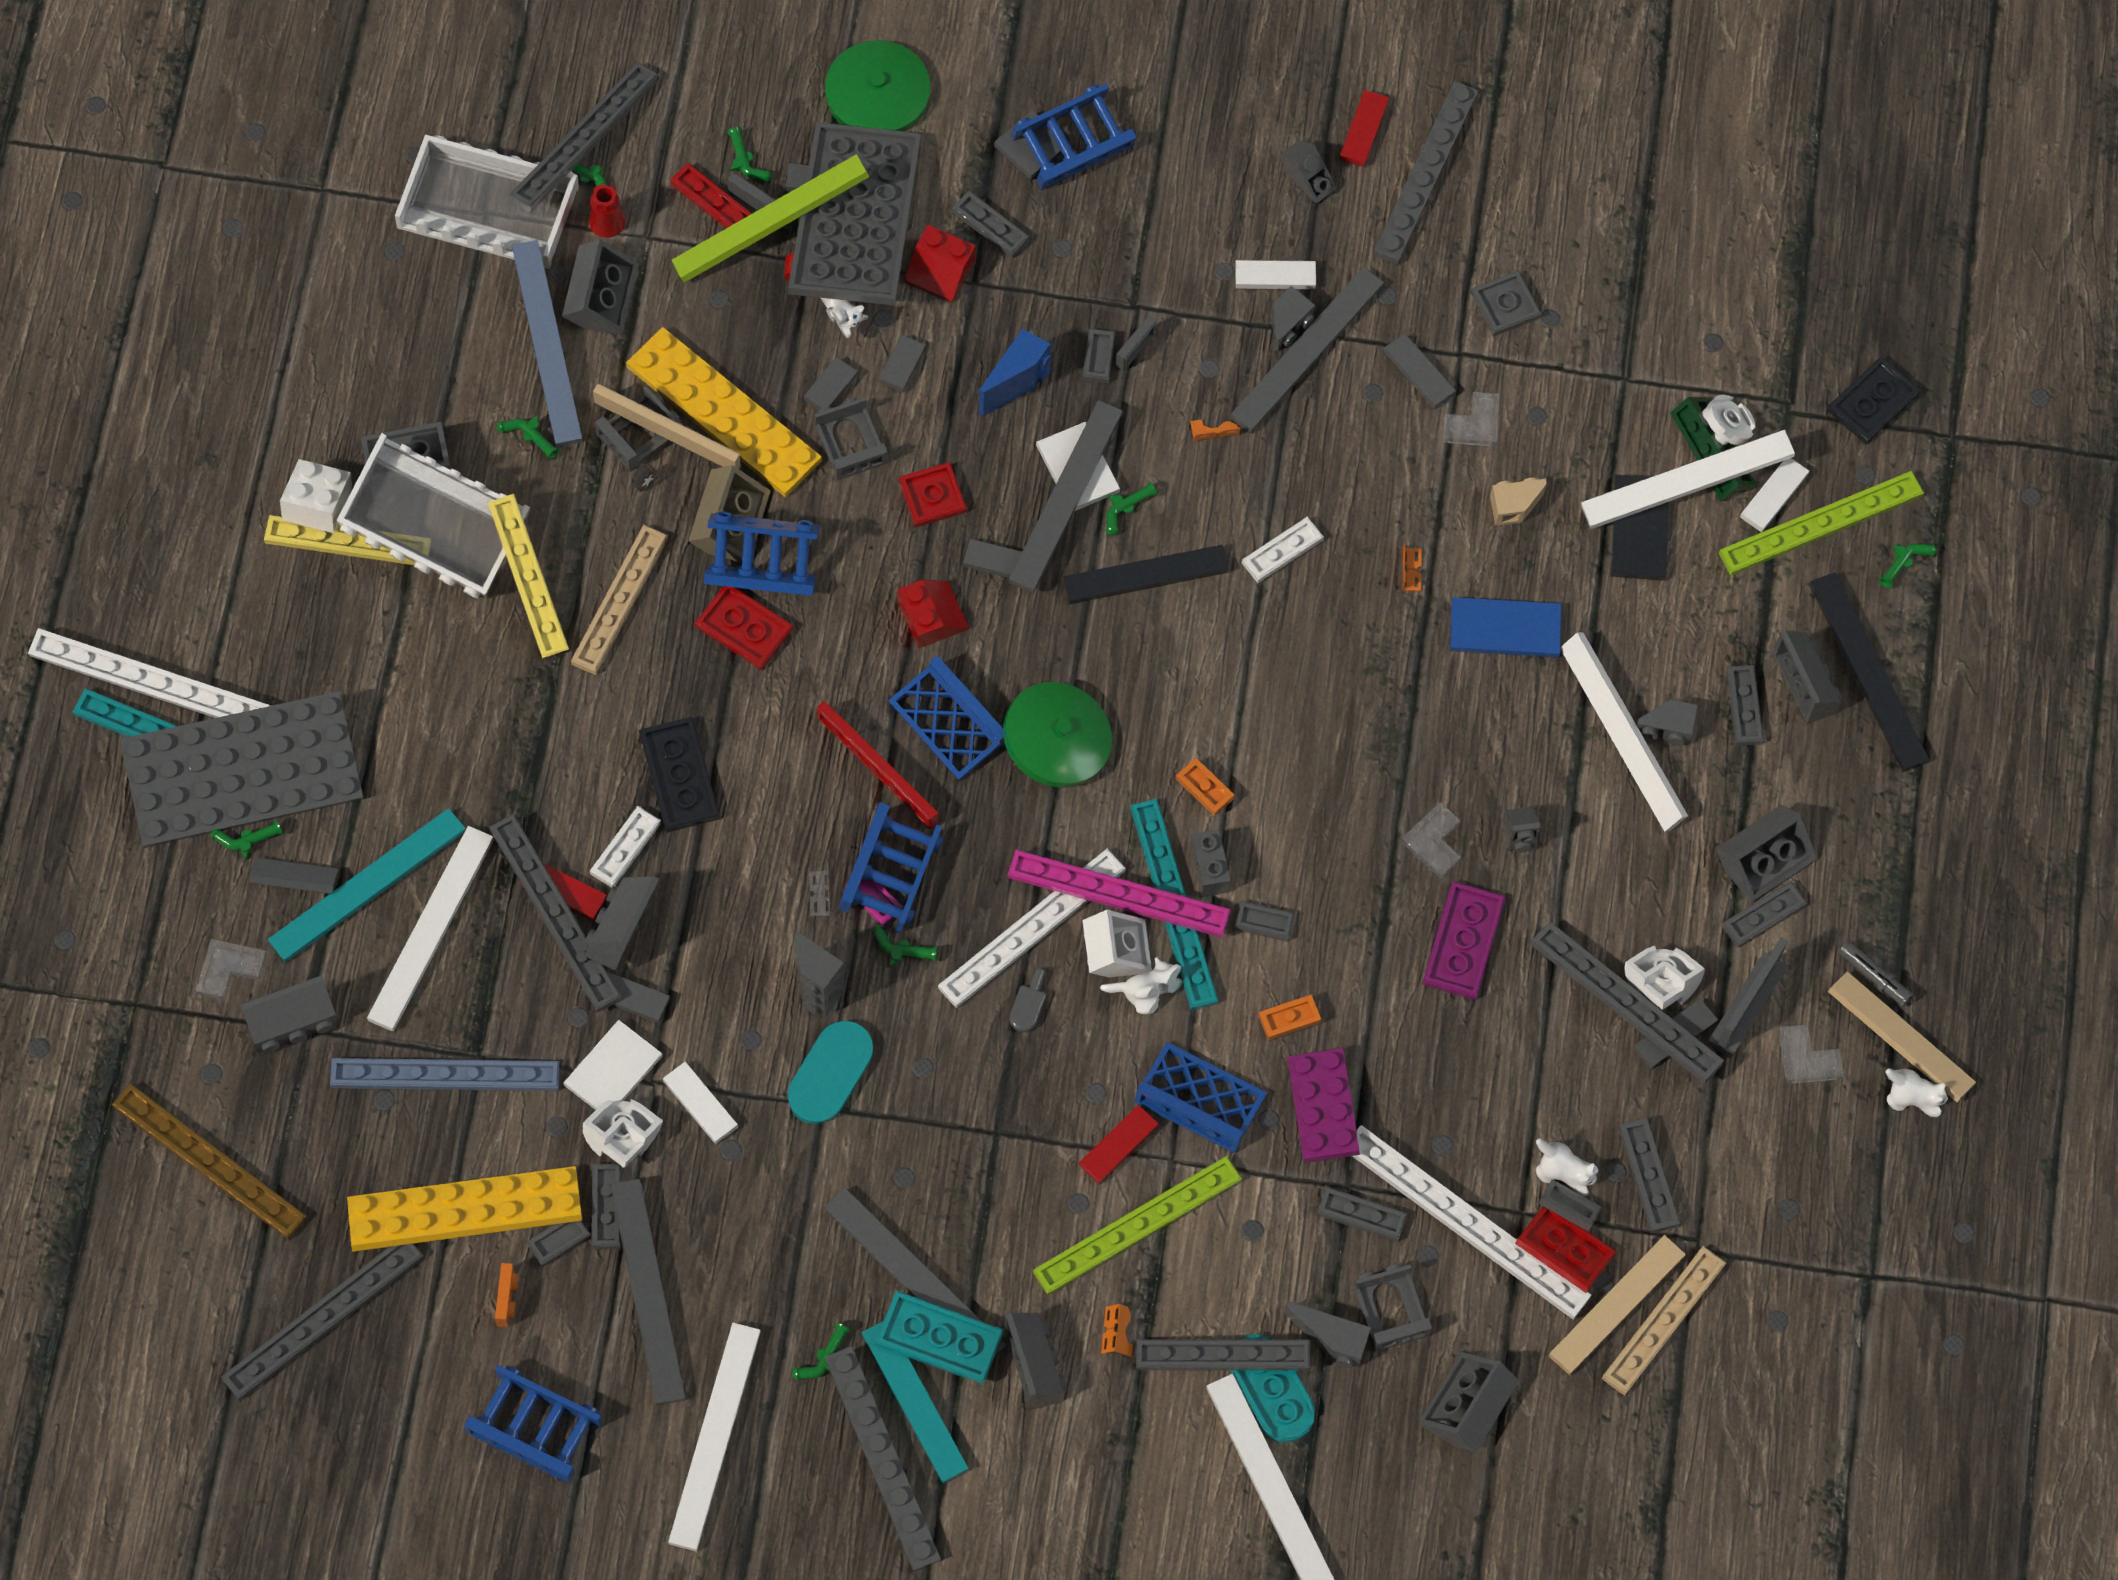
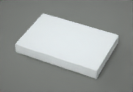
M1086 422L1036 442V446L1055 483H1057ZM1103 455L1075 511L1108 498V494L1115 495L1120 493V488Z
M618 1020L564 1081V1086L595 1110L609 1099L611 1102L624 1101L662 1058V1053Z

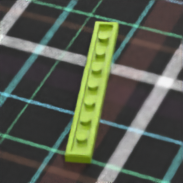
M856 154L672 259V262L683 283L869 178V175Z
M1909 471L1722 548L1719 551V555L1732 576L1923 497L1924 492L1913 472Z
M1225 1156L1033 1269V1274L1047 1296L1239 1184L1242 1182V1178L1228 1156Z

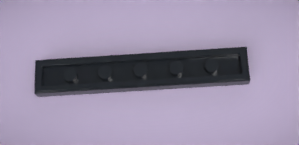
M1223 545L1067 575L1063 576L1069 604L1229 573V567Z

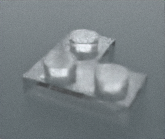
M1473 392L1471 416L1445 414L1442 443L1496 447L1500 394Z
M1440 802L1402 837L1401 843L1442 879L1461 860V857L1443 841L1460 824V820Z
M211 939L196 987V993L202 996L225 1000L232 975L260 980L267 956L266 951Z
M1808 1025L1779 1028L1786 1084L1839 1080L1843 1078L1840 1049L1812 1051Z

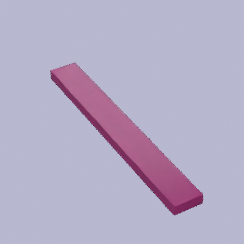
M1015 850L1008 872V878L1221 938L1224 936L1231 909L1020 850Z

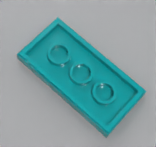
M896 1290L875 1345L984 1385L1003 1337L1004 1329Z

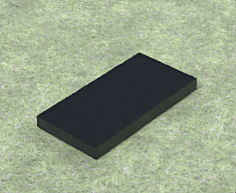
M1616 474L1614 490L1651 477ZM1669 502L1613 521L1611 577L1665 581Z
M693 717L640 729L639 735L666 833L720 820V814Z

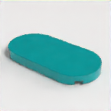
M840 1021L829 1025L822 1031L788 1089L789 1105L793 1114L799 1120L812 1125L833 1120L841 1112L873 1056L872 1039L862 1026L850 1021Z
M1253 1334V1335L1246 1336V1337H1244V1338L1241 1339V1340H1275V1339H1273V1338H1271V1337L1268 1338V1337H1266V1336L1259 1335V1334ZM1230 1370L1253 1416L1266 1436L1277 1442L1291 1443L1307 1435L1314 1422L1315 1407L1296 1371Z

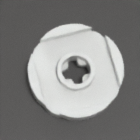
M1729 395L1716 396L1703 410V417L1715 432V438L1723 445L1727 443L1734 445L1746 443L1754 434L1752 430L1755 428V421L1752 414L1742 403L1736 405L1732 402L1733 397Z

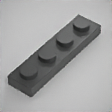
M1644 1118L1620 1124L1619 1131L1650 1232L1656 1233L1678 1227L1680 1223L1648 1119Z

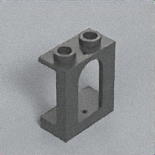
M647 386L643 387L644 396L635 402L681 424L678 415L673 410L668 411L664 406L662 397L656 391L652 393ZM618 414L609 421L603 416L595 422L596 434L629 472L672 442L660 435H656L634 451L619 434L634 422Z
M865 397L849 399L843 405L834 408L826 407L814 414L815 429L837 481L888 464L887 449L884 443L881 444L866 409ZM843 420L854 422L860 430L867 449L842 457L833 436L834 426Z
M1394 1264L1387 1267L1385 1272L1375 1274L1373 1271L1360 1275L1359 1279L1355 1281L1354 1291L1365 1324L1371 1327L1369 1336L1375 1352L1430 1336L1432 1326L1429 1318L1424 1316L1410 1275L1412 1269L1410 1264L1406 1266ZM1390 1284L1398 1289L1410 1323L1383 1331L1373 1301V1292L1378 1286Z

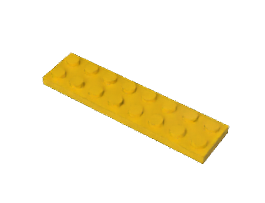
M664 327L654 334L626 362V367L714 440L738 452L742 463L785 498L822 462V456Z
M576 1166L347 1197L353 1252L582 1221Z

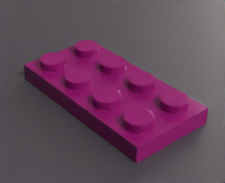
M1343 1048L1287 1056L1304 1164L1360 1155Z

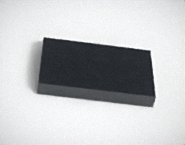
M1881 356L1832 401L1826 410L1866 445L1920 394L1921 390Z

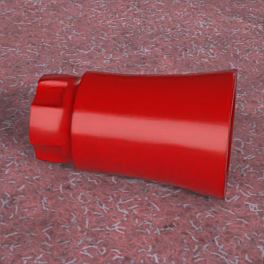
M598 185L594 188V193L590 199L591 213L589 226L597 236L603 238L615 237L623 231L626 225V217L621 209L620 199L616 190L612 186Z

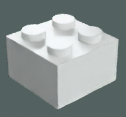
M299 459L280 499L282 520L334 533L338 526L337 519L352 491L351 472Z

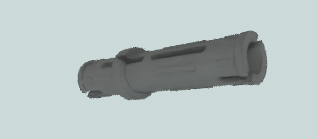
M1850 940L1838 951L1839 955L1876 984L1878 991L1888 994L1902 1008L1913 997V993L1900 984L1892 972L1888 974L1851 943Z

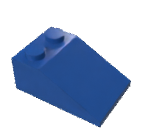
M1022 328L979 389V414L984 416L1031 391L1037 386L1039 381L1044 382L1051 371L1049 362L1052 357L1048 342Z

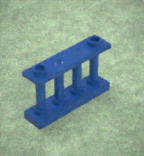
M1107 83L1100 87L1098 84L1093 85L1085 90V94L1031 120L1027 117L1015 124L1016 127H1014L1012 133L1013 140L1024 136L1041 166L1036 181L1041 190L1134 146L1137 138L1132 129L1125 132L1120 130L1103 100L1109 90ZM1092 103L1110 133V139L1102 143L1096 140L1080 111L1081 108ZM1069 114L1087 144V150L1079 154L1073 151L1057 122L1058 119ZM1046 125L1064 155L1063 162L1056 165L1050 163L1033 132Z
M725 511L711 513L708 528L717 529L715 563L707 564L704 573V584L813 596L816 576L807 573L810 539L817 540L820 525H816L808 520L789 522L733 516ZM728 530L744 532L742 566L730 567L725 564ZM755 533L771 535L769 569L758 570L753 567ZM782 536L799 538L797 567L794 573H785L780 570Z
M879 802L838 909L849 912L851 904L857 906L859 903L899 919L895 931L901 933L904 924L910 925L915 910L910 908L932 851L938 853L944 837L939 836L942 828L940 825H936L931 836L891 820L892 817L887 815L890 806ZM888 830L928 846L923 860L881 844L882 841L877 839L880 831L886 833ZM878 854L918 870L914 884L872 869V865L868 864L870 856L876 857ZM861 879L864 881L869 879L908 894L909 897L904 909L862 893L863 890L858 888Z
M497 1365L495 1369L496 1376L502 1381L483 1416H479L478 1419L472 1416L468 1417L464 1425L466 1433L570 1484L575 1474L570 1458L588 1425L592 1424L598 1428L602 1425L601 1416L598 1415L599 1411L588 1404L580 1406L521 1377L522 1373L507 1365L506 1368ZM513 1385L527 1392V1395L509 1428L504 1429L502 1432L493 1427V1420ZM539 1398L552 1404L553 1407L534 1442H530L528 1445L519 1440L520 1436L518 1434ZM563 1411H566L579 1419L560 1454H556L553 1457L544 1453V1446Z

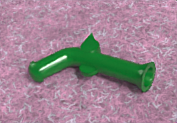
M733 127L729 129L727 134L732 139L737 157L733 161L730 172L735 170L741 171L748 178L761 180L765 183L769 182L771 179V172L769 170L765 171L750 166L749 162L752 161L753 155L745 150L741 136L742 128Z
M578 164L571 171L579 175L580 181L583 183L592 181L596 184V187L601 184L607 186L605 178L601 175L604 166L591 165L590 168Z
M538 415L529 422L524 419L498 421V432L522 430L524 432L523 439L527 442L533 441L547 455L549 461L559 454L560 449L554 447L539 432Z
M1150 481L1146 487L1124 499L1120 495L1108 494L1113 504L1107 512L1106 533L1113 536L1118 533L1117 515L1123 511L1131 513L1135 504L1150 496L1158 495Z
M1914 543L1904 547L1894 544L1896 560L1886 574L1878 579L1879 583L1885 588L1891 589L1893 581L1902 568L1911 567L1912 559L1910 557L1912 555H1929L1933 557L1937 552L1936 546L1934 544Z
M276 819L273 824L253 833L250 830H244L241 833V838L232 839L222 832L221 829L213 830L211 838L229 850H241L246 861L248 854L252 851L251 845L276 834H283Z
M876 925L872 928V934H874L881 950L891 955L890 967L900 962L903 958L902 956L927 958L936 962L937 946L932 948L909 946L907 940L899 941L898 945L891 944L883 925Z
M835 1323V1331L826 1348L818 1350L816 1354L819 1360L818 1364L815 1367H794L792 1377L798 1381V1379L818 1378L824 1375L826 1371L830 1373L825 1357L837 1352L844 1336L850 1332V1329L842 1324Z

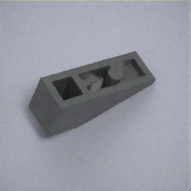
M1288 1301L1285 1315L1330 1358L1335 1359L1337 1364L1344 1367H1359L1371 1327Z

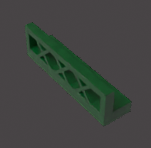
M1688 397L1670 412L1697 461L1735 448L1734 444L1727 443L1723 445L1715 438V432L1703 417L1702 409L1704 410L1710 403L1707 397ZM1747 473L1712 487L1720 501H1727L1739 490H1753L1757 484L1751 473Z

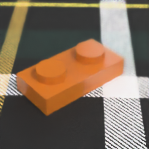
M1197 758L1193 759L1176 775V780L1214 817L1234 799L1235 795Z
M1312 994L1260 1011L1258 1014L1268 1041L1320 1024L1322 1020Z
M501 1263L495 1312L497 1327H508L509 1318L514 1319L516 1301H512V1292L518 1290L519 1273H515L514 1266L510 1263Z

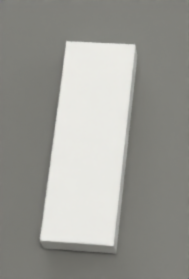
M1236 260V288L1288 289L1292 286L1295 289H1315L1316 262Z
M1791 458L1784 460L1744 509L1740 518L1760 532H1763L1808 476L1809 470Z
M1307 516L1242 559V564L1255 581L1260 583L1322 542L1324 536Z
M637 806L591 868L590 874L611 888L613 885L616 886L661 825V820Z
M686 1062L663 1078V1082L715 1145L738 1128V1124Z

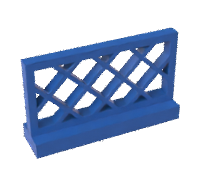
M936 655L929 661L930 665L888 701L952 774L961 781L998 748L1005 747L1003 728ZM929 675L937 682L936 692L921 691V682ZM940 686L945 690V692H940ZM905 696H916L915 710L903 709L898 702ZM920 696L935 697L934 711L919 710ZM939 697L952 698L954 700V710L938 711ZM958 706L963 710V712H958ZM908 714L914 715V721ZM918 715L934 716L933 728L921 729L918 726ZM938 716L953 717L952 730H937ZM957 717H969L972 721L971 731H956ZM976 726L980 729L981 732L975 731ZM926 734H932V739L930 740ZM936 735H951L950 749H938L935 745ZM955 736H971L970 749H954ZM975 737H987L992 743L984 751L974 750ZM944 754H950L949 760L946 758ZM954 754L969 755L968 765L959 772L953 765Z
M1166 1042L1145 1080L1138 1087L1134 1102L1235 1153L1263 1103L1267 1092ZM1167 1053L1178 1057L1181 1065L1167 1068L1164 1060ZM1198 1067L1204 1070L1206 1078L1192 1080L1189 1069ZM1184 1071L1187 1082L1173 1085L1170 1074ZM1165 1075L1169 1087L1159 1089L1150 1083L1153 1078ZM1223 1080L1229 1083L1231 1091L1217 1093L1214 1082ZM1209 1084L1213 1095L1199 1098L1195 1087ZM1190 1088L1193 1100L1183 1101L1178 1098L1176 1091ZM1249 1093L1257 1097V1100L1254 1104L1243 1106L1239 1095ZM1234 1096L1238 1108L1224 1111L1220 1099ZM1215 1101L1218 1113L1208 1114L1203 1111L1201 1104ZM1240 1114L1243 1125L1238 1129L1228 1123L1227 1117Z

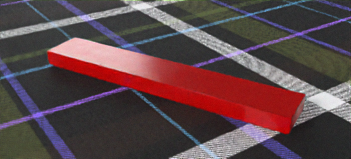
M825 701L817 706V718L928 828L932 829L937 825L938 812Z

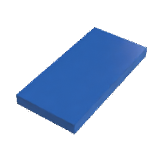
M1452 597L1450 651L1543 657L1560 656V603Z

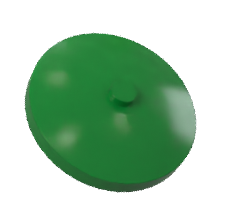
M866 41L849 47L831 64L825 81L826 101L832 115L841 125L904 132L921 119L928 107L930 100V78L923 62L908 48L890 41Z
M1044 682L1033 685L1016 697L1004 719L1003 736L1010 757L1022 772L1044 785L1058 788L1081 785L1091 780L1102 769L1110 755L1112 733L1107 716L1090 695L1072 685L1060 682Z

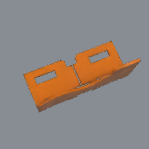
M1202 420L1190 421L1194 442L1203 439L1212 440L1215 437L1225 438V436L1229 435L1238 436L1240 433V427L1230 421L1223 422L1216 428L1203 425Z
M1403 544L1402 590L1421 591V572H1417V567L1420 568L1422 565V548H1405V544ZM1405 552H1407V561H1405ZM1415 553H1418V561H1415ZM1415 578H1418V587H1415Z
M1122 1304L1106 1306L1104 1327L1108 1330L1103 1333L1101 1354L1115 1351L1132 1357L1133 1344L1128 1343L1125 1334L1126 1326L1131 1321V1314L1127 1306ZM1119 1308V1310H1118V1319H1116V1312H1117V1309ZM1115 1324H1118V1332H1115ZM1114 1336H1116L1115 1347H1113Z

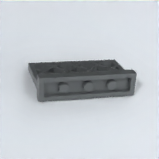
M1780 937L1771 954L1762 953L1710 1037L1708 1045L1730 1058L1733 1057L1788 967L1787 964L1780 961L1788 943L1787 940Z

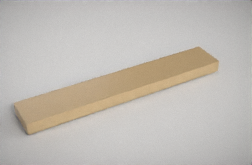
M597 384L593 390L594 402L722 467L733 465L737 469L740 468V454L601 384Z
M646 525L642 526L571 660V665L597 675L668 541L667 534Z
M1846 972L1829 989L1828 992L1933 1083H1945L1946 1094L1954 1101L1958 1102L1976 1083V1081L1849 972Z
M1664 1235L1549 1353V1357L1568 1375H1571L1686 1254Z
M1702 1246L1602 1376V1380L1625 1396L1724 1268L1726 1262Z

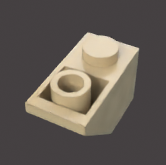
M1532 477L1522 482L1511 483L1510 481H1502L1492 485L1490 500L1495 525L1522 523L1544 495L1547 485L1546 478L1538 479Z

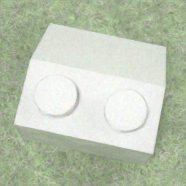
M1105 910L1083 920L1089 973L1105 977L1143 974L1152 970L1145 919Z

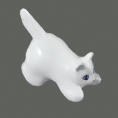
M820 298L827 307L826 312L833 323L836 322L847 339L851 337V327H856L861 321L868 319V316L862 313L864 306H855V301Z
M1155 957V968L1153 970L1135 975L1126 982L1103 984L1100 986V989L1108 993L1124 992L1126 998L1135 1006L1138 1013L1152 1014L1159 1006V995L1173 993L1181 987L1183 982L1180 978H1177L1181 966L1178 964H1168Z
M1905 1068L1886 1070L1887 1077L1893 1081L1891 1093L1887 1096V1102L1892 1109L1903 1111L1907 1106L1914 1105L1930 1117H1939L1942 1111L1939 1106L1945 1104L1948 1100L1945 1083L1935 1084L1920 1078L1913 1070Z
M1538 1138L1536 1144L1538 1149L1544 1153L1540 1165L1536 1168V1174L1539 1179L1545 1183H1550L1552 1179L1554 1181L1561 1180L1572 1191L1583 1197L1586 1196L1589 1192L1586 1186L1593 1185L1597 1180V1166L1573 1155L1570 1148L1563 1143H1548Z

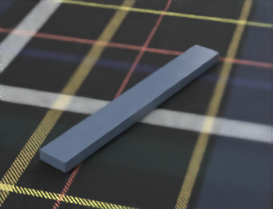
M538 240L513 244L512 251L555 445L557 447L582 442Z
M332 1058L330 1087L350 1089L559 1091L560 1063L559 1061Z

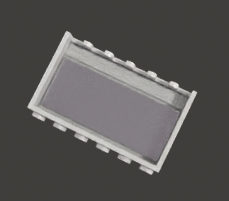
M425 135L395 214L397 229L513 260V244L538 240L544 268L550 269L551 261L575 194L579 189L578 176L570 172L530 213L510 201L509 194L540 162L531 163L523 161L517 156L508 157L498 154L491 149L482 150L474 148L465 142L455 143L448 141L442 136Z
M381 433L337 519V523L341 525L340 530L352 537H355L356 533L365 537V543L376 549H380L383 546L391 550L389 555L402 562L406 558L415 562L414 567L426 574H429L430 570L439 574V580L450 586H454L457 583L465 587L463 592L477 599L480 595L486 598L506 558L487 504L506 495L502 493L499 495L487 489L484 484L478 481L473 482L461 476L460 472L454 469L449 470L437 464L434 459L428 456L425 458L413 452L410 447L404 444L399 445L387 439V435ZM518 504L523 521H525L530 507L527 505L523 507Z

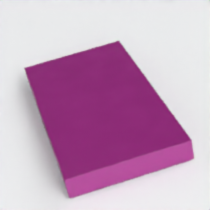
M1452 881L1422 985L1476 1000L1506 896Z

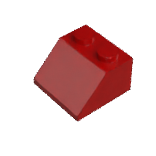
M927 225L915 247L904 282L953 303L975 262L976 245Z
M920 580L897 589V603L918 649L969 630L948 581Z

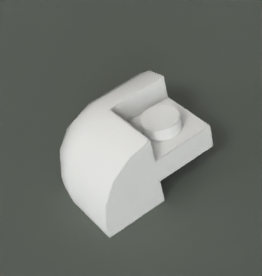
M1652 946L1625 962V976L1628 984L1645 998H1649L1662 1010L1675 1001L1682 1004L1690 998L1701 983L1705 968L1678 948L1672 951L1656 949L1655 946Z
M609 1099L583 1122V1134L586 1142L596 1154L601 1157L605 1153L625 1168L637 1155L641 1156L648 1149L660 1131L663 1120L632 1099L630 1102L620 1100L611 1102Z

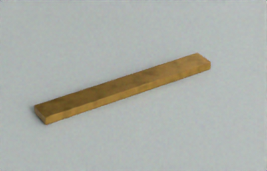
M130 1083L113 1102L112 1106L114 1109L287 1240L294 1235L307 1219L305 1214Z

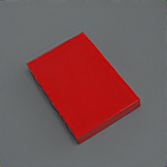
M726 586L722 587L695 622L696 628L760 670L766 666L794 630V625L735 587Z
M1544 1206L1515 1242L1520 1248L1585 1293L1616 1254L1614 1249L1591 1233Z

